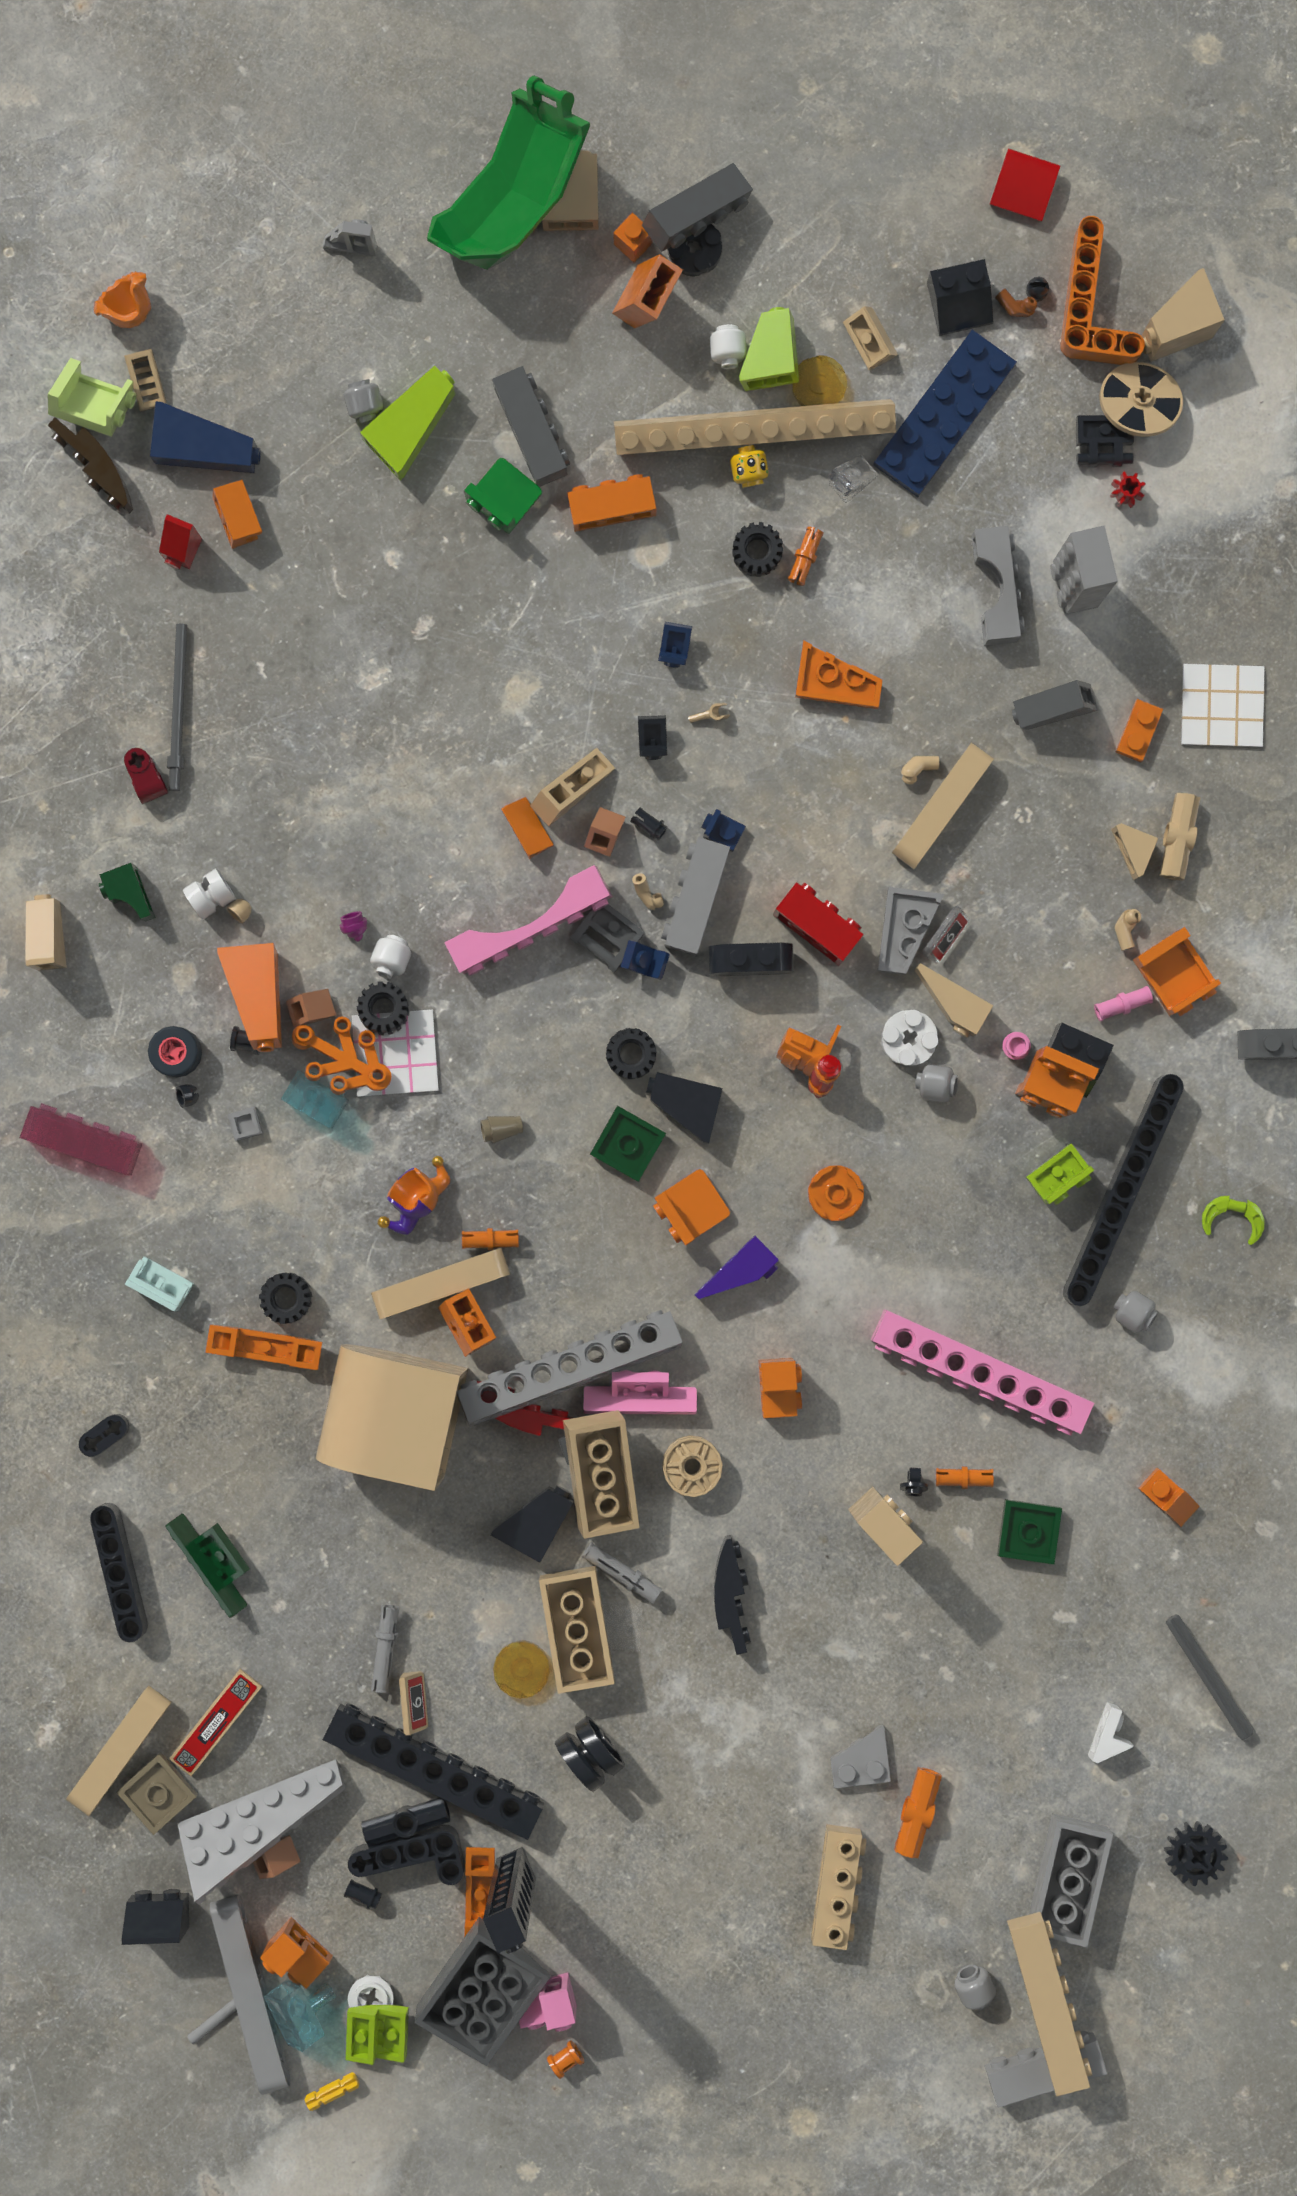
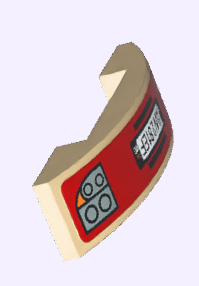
M240 1668L176 1749L170 1760L188 1775L192 1776L261 1689L262 1685Z

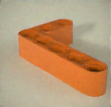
M1087 216L1081 220L1074 236L1060 349L1066 357L1117 365L1131 364L1137 362L1145 348V341L1141 335L1135 332L1091 327L1104 225L1098 217ZM1090 229L1094 232L1095 236L1088 237L1084 234L1083 230ZM1086 256L1092 263L1084 264L1080 261L1079 257ZM1076 284H1085L1088 291L1082 292L1078 290ZM1072 311H1081L1085 318L1078 319L1074 317ZM1075 337L1079 339L1081 345L1073 346L1068 338ZM1096 342H1105L1108 345L1109 349H1100L1097 346ZM1124 345H1132L1136 353L1130 354L1126 352Z

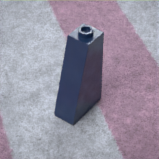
M155 402L150 457L155 464L255 473V465L260 464L261 449L257 448L252 437L166 403Z

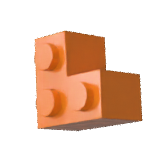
M793 1358L758 1360L762 1417L797 1416V1409H802L801 1392H796L797 1383H802L801 1365L795 1364Z
M291 1917L267 1943L260 1959L263 1961L262 1964L265 1969L271 1974H277L282 1978L288 1972L287 1975L297 1986L302 1985L307 1989L330 1964L333 1955Z

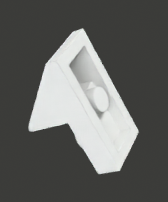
M1109 1702L1105 1705L1088 1753L1089 1758L1096 1763H1100L1134 1746L1129 1740L1114 1735L1115 1731H1120L1124 1716L1121 1715L1122 1710L1117 1705Z

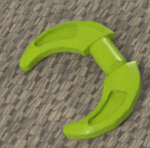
M1228 1195L1214 1198L1206 1205L1202 1213V1227L1206 1235L1211 1234L1213 1219L1228 1209L1244 1213V1216L1251 1223L1252 1233L1248 1240L1249 1245H1253L1261 1237L1264 1230V1217L1260 1208L1255 1203L1249 1200L1246 1203L1229 1199L1230 1196Z

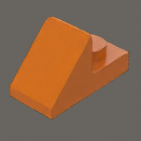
M1156 1468L1138 1488L1180 1527L1200 1507L1185 1490L1176 1485L1159 1468Z

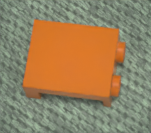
M1185 927L1177 930L1133 959L1169 1016L1178 1013L1179 1016L1184 1015L1194 1008L1192 1002L1200 997L1202 1001L1207 1000L1217 993L1215 987L1221 984L1219 979H1214L1188 938L1191 935Z

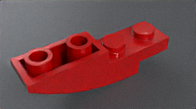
M508 1387L509 1391L515 1393V1388ZM488 1390L482 1393L481 1399L485 1403H493L497 1399V1395L495 1392ZM531 1404L495 1419L518 1430L541 1436L543 1425L564 1429L563 1420L573 1419V1417L568 1416L569 1411L552 1408L551 1412L540 1410L541 1405Z

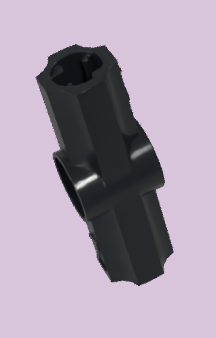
M439 1797L413 1806H402L397 1811L361 1822L365 1842L370 1847L395 1838L410 1837L415 1832L450 1822L451 1818L446 1800ZM405 1815L409 1816L413 1820V1825L404 1827L400 1824L399 1818Z

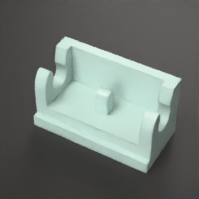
M144 1256L142 1260L137 1262L125 1285L175 1312L180 1310L194 1283Z

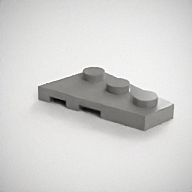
M888 887L877 971L904 975L907 973L944 894Z

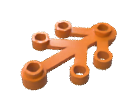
M338 1017L333 1027L334 1032L339 1036L342 1050L315 1036L310 1026L299 1025L293 1030L292 1043L296 1048L306 1050L312 1047L335 1060L334 1062L322 1065L318 1062L309 1063L305 1071V1075L309 1080L317 1081L323 1076L353 1070L360 1075L348 1079L343 1076L332 1078L330 1089L334 1094L341 1095L346 1090L367 1086L374 1091H381L389 1086L392 1077L391 1072L387 1066L380 1064L374 1047L376 1038L372 1031L364 1030L359 1034L358 1044L365 1052L367 1064L357 1059L349 1032L351 1022L346 1017ZM339 1023H345L347 1025V1028L341 1030L337 1027V1025ZM300 1032H307L309 1036L303 1039L298 1034ZM368 1036L372 1041L364 1043L362 1038ZM316 1068L319 1070V1074L312 1075L309 1073V1070ZM378 1072L383 1078L376 1080L372 1075ZM342 1082L344 1087L337 1089L334 1087V1083Z

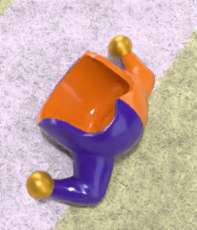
M435 1156L432 1159V1164L437 1169L436 1177L429 1178L419 1169L411 1168L398 1178L388 1192L387 1200L400 1212V1220L390 1221L389 1218L382 1216L377 1222L379 1227L389 1228L397 1233L408 1235L415 1228L419 1218L429 1215L434 1210L438 1202V1196L448 1187L451 1180L443 1165L444 1161L441 1156Z

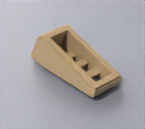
M148 349L124 355L130 378L133 381V389L137 395L136 400L140 412L154 409L156 401L167 404L153 350ZM149 360L150 366L134 368V364ZM152 371V377L137 379L136 375ZM155 382V388L140 391L139 386ZM158 393L159 399L143 402V396Z

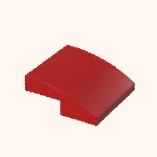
M1008 148L990 205L1042 221L1061 165Z

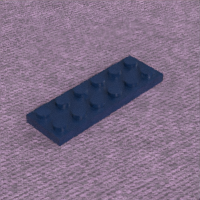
M972 329L874 461L873 465L916 497H919L1015 367L1017 361Z

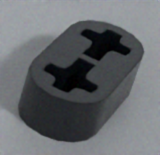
M121 1414L110 1415L84 1433L79 1440L81 1453L88 1457H95L122 1439L129 1431L127 1418ZM111 1420L113 1422H121L120 1434L116 1431L109 1435L106 1434L105 1431L112 1426ZM101 1435L103 1439L96 1444L97 1451L94 1448L88 1449L86 1447L89 1443L88 1437L94 1439Z

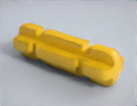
M351 2072L343 2076L342 2080L339 2078L319 2088L318 2092L313 2091L305 2096L307 2108L310 2111H314L320 2108L322 2103L326 2105L344 2096L346 2091L350 2093L358 2089L359 2080L356 2074Z

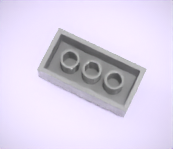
M1105 525L1070 533L1053 560V564L1050 565L1052 578L1054 581L1057 580L1060 591H1057L1058 604L1060 608L1064 607L1065 615L1098 608L1118 582Z
M1052 1813L1029 1915L1041 1912L1043 1920L1050 1921L1054 1938L1051 1939L1086 1948L1088 1946L1113 1839V1833L1107 1826Z

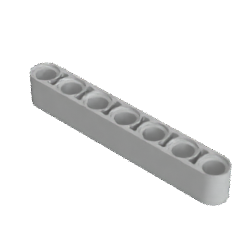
M235 1895L211 1902L210 1914L259 2092L261 2095L288 2088L291 2085L290 2074L240 1895Z

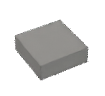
M256 1107L228 1114L235 1141L263 1134Z

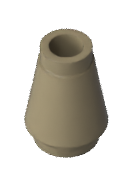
M487 1116V1119L480 1121L484 1142L491 1141L493 1144L518 1133H523L520 1116Z

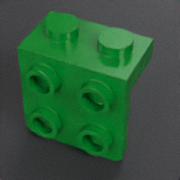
M499 458L476 486L470 483L466 487L464 494L467 500L465 503L476 513L482 512L488 517L487 521L499 531L503 529L506 533L510 534L540 498L542 490L506 459Z

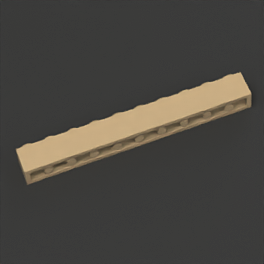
M891 399L614 421L617 455L896 433L895 403Z

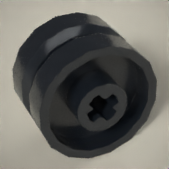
M585 1716L575 1725L577 1737L566 1732L555 1741V1745L575 1776L586 1788L594 1792L605 1783L603 1771L614 1776L625 1767V1763L609 1737L590 1717Z

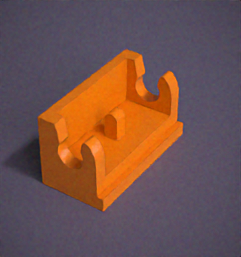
M243 480L213 488L212 498L231 548L234 549L256 541L258 539L257 535L262 534V529Z

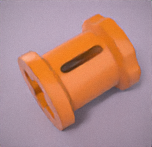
M572 2040L567 2042V2047L555 2055L551 2054L547 2057L551 2069L559 2079L565 2076L564 2073L577 2064L582 2065L585 2063L582 2053Z

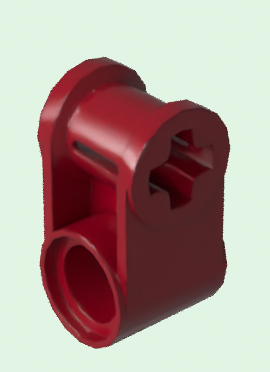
M131 748L124 756V764L142 805L168 794L166 785L150 755L141 748ZM137 756L145 759L141 762L142 767L140 768L132 765L136 762L135 757Z

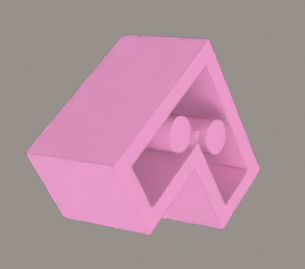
M568 1972L550 1977L519 2020L520 2029L528 2027L529 2030H535L543 2027L546 2023L547 2031L555 2029L556 2032L569 2029L572 2026L571 2024L576 2023L577 2004Z

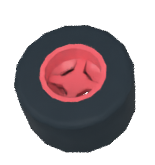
M177 1026L164 1027L156 1032L149 1042V1061L154 1069L163 1075L176 1078L187 1076L197 1068L201 1061V1043L195 1034L185 1028Z

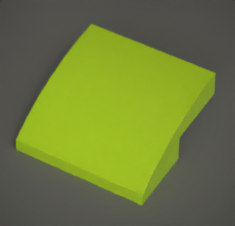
M364 2005L349 2008L347 2011L346 2060L370 2065L374 2064L376 2058L404 2063L407 2057L409 2007Z

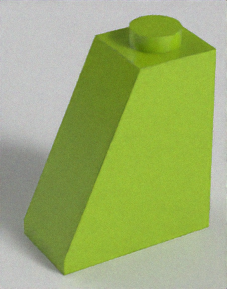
M775 307L768 312L761 313L739 375L740 383L745 391L799 382L795 325L789 308Z

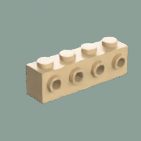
M826 1824L811 1933L813 1946L847 1950L848 1941H853L855 1925L851 1923L852 1913H857L858 1895H854L856 1884H861L862 1867H859L858 1863L859 1856H864L866 1849V1838H862L861 1830L858 1828Z

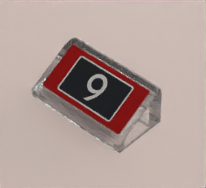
M958 905L951 909L922 950V954L935 964H939L970 921L969 917Z

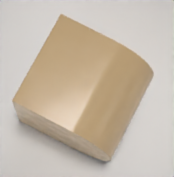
M342 1344L339 1350L316 1460L325 1465L351 1473L435 1491L445 1477L460 1409L457 1391L461 1390L460 1386L466 1382L468 1368L383 1349Z

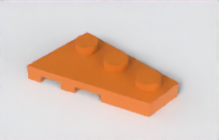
M803 640L796 698L872 709L879 708L882 679L854 665H849L835 658L834 655L828 652L825 653Z

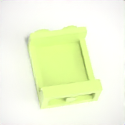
M70 358L48 393V415L112 437L116 428L123 425L128 408L132 409L134 407L137 395L133 392V381L127 379L124 386L120 388L81 374V361Z

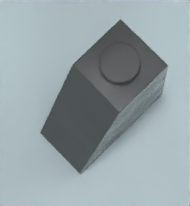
M1075 680L1013 701L1015 709H1012V715L1016 725H1020L1021 729L1029 730L1098 711L1091 684Z

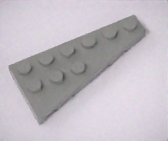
M335 1759L177 1823L194 1902L200 1905L207 1899L205 1896L217 1887L221 1888L229 1882L228 1878L241 1868L245 1869L277 1844L281 1840L280 1837L291 1828L293 1830L296 1829L314 1810H320L344 1791L346 1787L338 1761Z

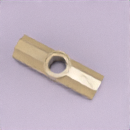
M1188 793L1175 794L1171 819L1167 823L1163 837L1165 850L1159 876L1170 880H1185L1189 855L1194 848L1197 837V827H1195L1201 797Z

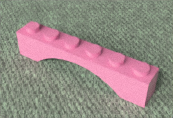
M593 865L570 877L564 891L555 904L532 923L515 930L500 933H483L468 930L444 943L459 973L465 974L468 972L469 976L484 969L482 964L490 960L496 963L508 957L507 951L515 947L521 950L534 943L532 940L534 937L540 934L543 937H547L559 930L557 926L565 921L568 924H572L584 917L583 912L591 908L593 911L602 909L609 904L607 900L613 896L598 867Z

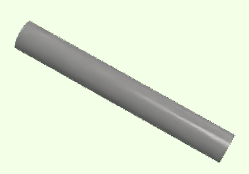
M234 1999L187 2035L193 2045L237 2011Z

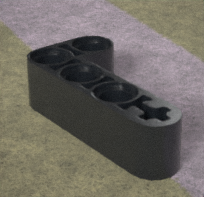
M441 1825L415 1832L410 1837H399L368 1847L367 1843L359 1845L353 1849L349 1857L348 1869L356 1877H366L434 1860L440 1881L446 1885H455L462 1879L465 1861L457 1830L450 1825ZM442 1835L449 1836L453 1843L448 1847L441 1846L438 1842V1837ZM420 1842L425 1850L422 1853H415L411 1850L410 1844ZM389 1848L393 1849L397 1857L393 1860H388L383 1856L382 1851ZM358 1856H361L363 1860H367L365 1866H362V1863L359 1861L356 1862ZM448 1863H453L458 1867L459 1872L454 1875L448 1874L444 1866Z

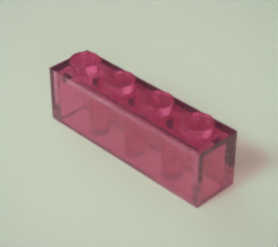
M41 1103L40 1107L30 1106L19 1138L124 1175H132L142 1147V1143L135 1141L136 1135L120 1131L119 1135L109 1132L110 1126L95 1121L93 1126L82 1123L84 1117L67 1112L66 1117L56 1114L57 1108Z

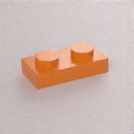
M1137 699L1115 752L1142 762L1163 709Z

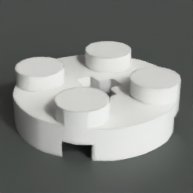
M917 1010L900 1011L890 1017L884 1025L881 1039L882 1048L888 1058L897 1064L904 1066L919 1065L927 1061L934 1053L938 1044L937 1029L927 1015ZM907 1030L909 1033L915 1032L917 1035L914 1039L915 1045L903 1043L902 1040L905 1038L904 1031Z

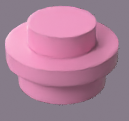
M1012 1032L1004 1038L1002 1049L1008 1058L1020 1060L1029 1054L1031 1043L1025 1034Z

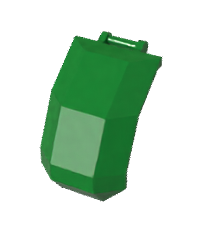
M535 75L527 80V91L519 88L511 92L512 107L490 162L450 208L432 217L429 227L428 242L462 261L486 270L505 261L512 255L563 197L590 128V122L572 114L574 95L567 90L560 91L545 84L542 78ZM542 95L555 101L557 107L542 101Z

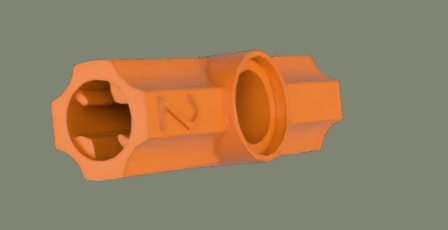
M924 1767L917 1768L910 1796L906 1797L901 1812L902 1823L895 1843V1852L909 1858H919L926 1830L931 1827L935 1814L934 1802L942 1778L940 1773Z

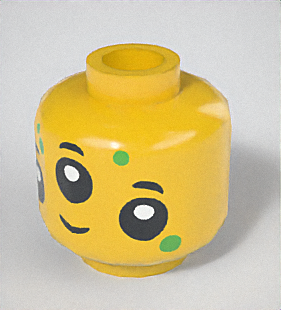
M754 445L738 448V454L733 455L730 459L734 482L742 484V488L764 484L763 479H766L769 475L764 451L755 450Z

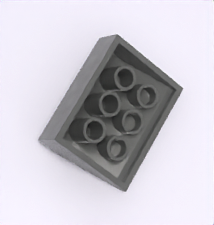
M479 1917L418 2002L414 2023L487 2066L550 1979V1974L522 1948L509 1954L506 1951L497 1954L485 1923Z

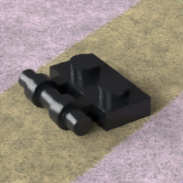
M1078 415L1076 417V446H1087L1088 450L1087 453H1077V465H1087L1088 468L1103 464H1112V467H1122V464H1133V453H1123V446L1132 445L1134 443V435L1116 428L1105 415ZM1098 446H1112L1113 452L1098 453Z

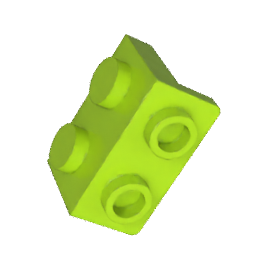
M1070 1143L1025 1178L1045 1204L1053 1202L1057 1205L1069 1196L1067 1191L1076 1185L1077 1188H1080L1092 1178L1089 1174L1094 1169L1092 1166H1088L1076 1148Z

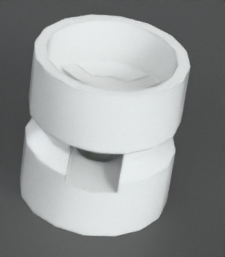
M216 868L203 876V882L195 881L183 889L188 901L202 920L215 913L216 906L224 907L236 899L231 888Z

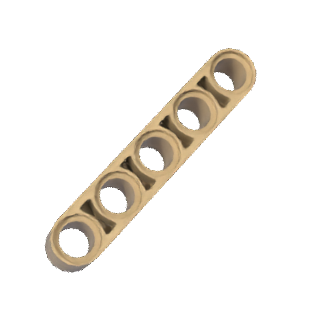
M971 742L895 847L892 854L915 869L994 758Z
M502 1248L374 1291L371 1295L379 1319H383L510 1275V1271Z
M148 1685L66 1800L87 1816H90L170 1706L171 1701Z

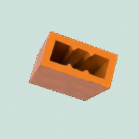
M661 254L638 264L612 314L634 329L656 320L683 269Z

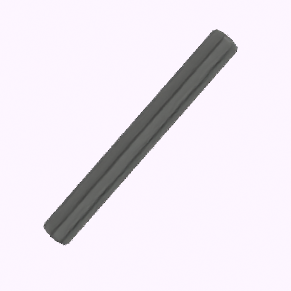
M1177 1614L1169 1617L1166 1620V1625L1238 1737L1241 1740L1247 1739L1253 1734V1729L1181 1617Z

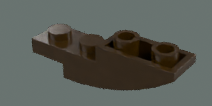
M54 417L48 424V427L54 433L51 438L62 448L68 445L75 451L72 456L84 466L82 471L88 477L85 482L97 493L102 489L109 496L106 500L118 511L123 508L130 514L133 507L128 489L118 468L104 448L84 427L75 435Z

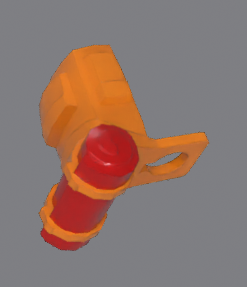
M837 1025L828 1045L789 1027L783 1036L776 1058L781 1060L784 1066L790 1070L798 1069L809 1076L808 1088L816 1098L826 1096L840 1076L841 1063L839 1059L829 1055L841 1029L840 1025Z

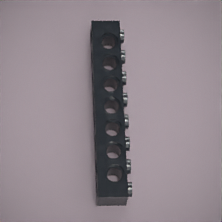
M353 1704L339 1705L323 1737V1741L526 1840L529 1839L543 1810L544 1802L540 1801V1796L528 1790L523 1793L515 1789V1784L507 1779L500 1778L496 1780L489 1776L490 1773L486 1769L476 1765L472 1768L464 1764V1760L453 1753H449L447 1756L437 1751L438 1747L431 1742L424 1740L421 1743L412 1739V1734L405 1735L404 1729L398 1728L396 1731L386 1726L387 1722L377 1716L369 1718L361 1714L362 1710ZM355 1725L362 1726L366 1735L362 1738L355 1737L351 1732V1727ZM377 1739H388L391 1743V1748L381 1750L377 1746ZM406 1750H411L416 1754L417 1760L412 1763L406 1762L402 1757V1753ZM430 1763H438L442 1767L443 1772L439 1775H433L428 1771L427 1766ZM462 1775L468 1780V1785L457 1787L453 1782V1778ZM482 1788H489L494 1796L489 1800H484L479 1796L478 1791ZM513 1800L518 1803L520 1808L516 1812H509L505 1809L504 1803Z
M523 1847L496 1858L483 1921L497 1954L503 1951L509 1954L523 1947V1942H526L536 1877Z

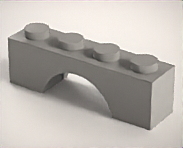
M1008 526L975 529L971 536L974 564L981 565L990 570L995 575L1000 588L998 603L984 612L981 617L984 646L1018 642L1021 634L1024 633L1025 627L1023 616L1019 617L1018 606H1021L1020 589L1015 588L1014 580L1018 578L1017 562H1012L1011 551L1015 550L1014 535L1009 534Z

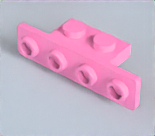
M629 1370L612 1372V1386L584 1387L583 1412L585 1414H599L619 1410L621 1414L695 1415L697 1413V1389L695 1387H669V1373L656 1370L649 1372H632Z

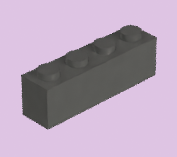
M732 163L649 210L642 227L661 252L670 247L675 249L683 244L687 237L700 235L711 223L717 225L732 211L738 213L743 210L749 203L747 199L753 188L736 165Z
M521 366L493 378L494 390L535 484L541 487L567 476L566 466L570 465V461L565 450H559L556 440L559 439L554 424L548 425L544 415H547L548 411L543 399L537 400L534 393L537 385L532 373L526 374L524 367Z

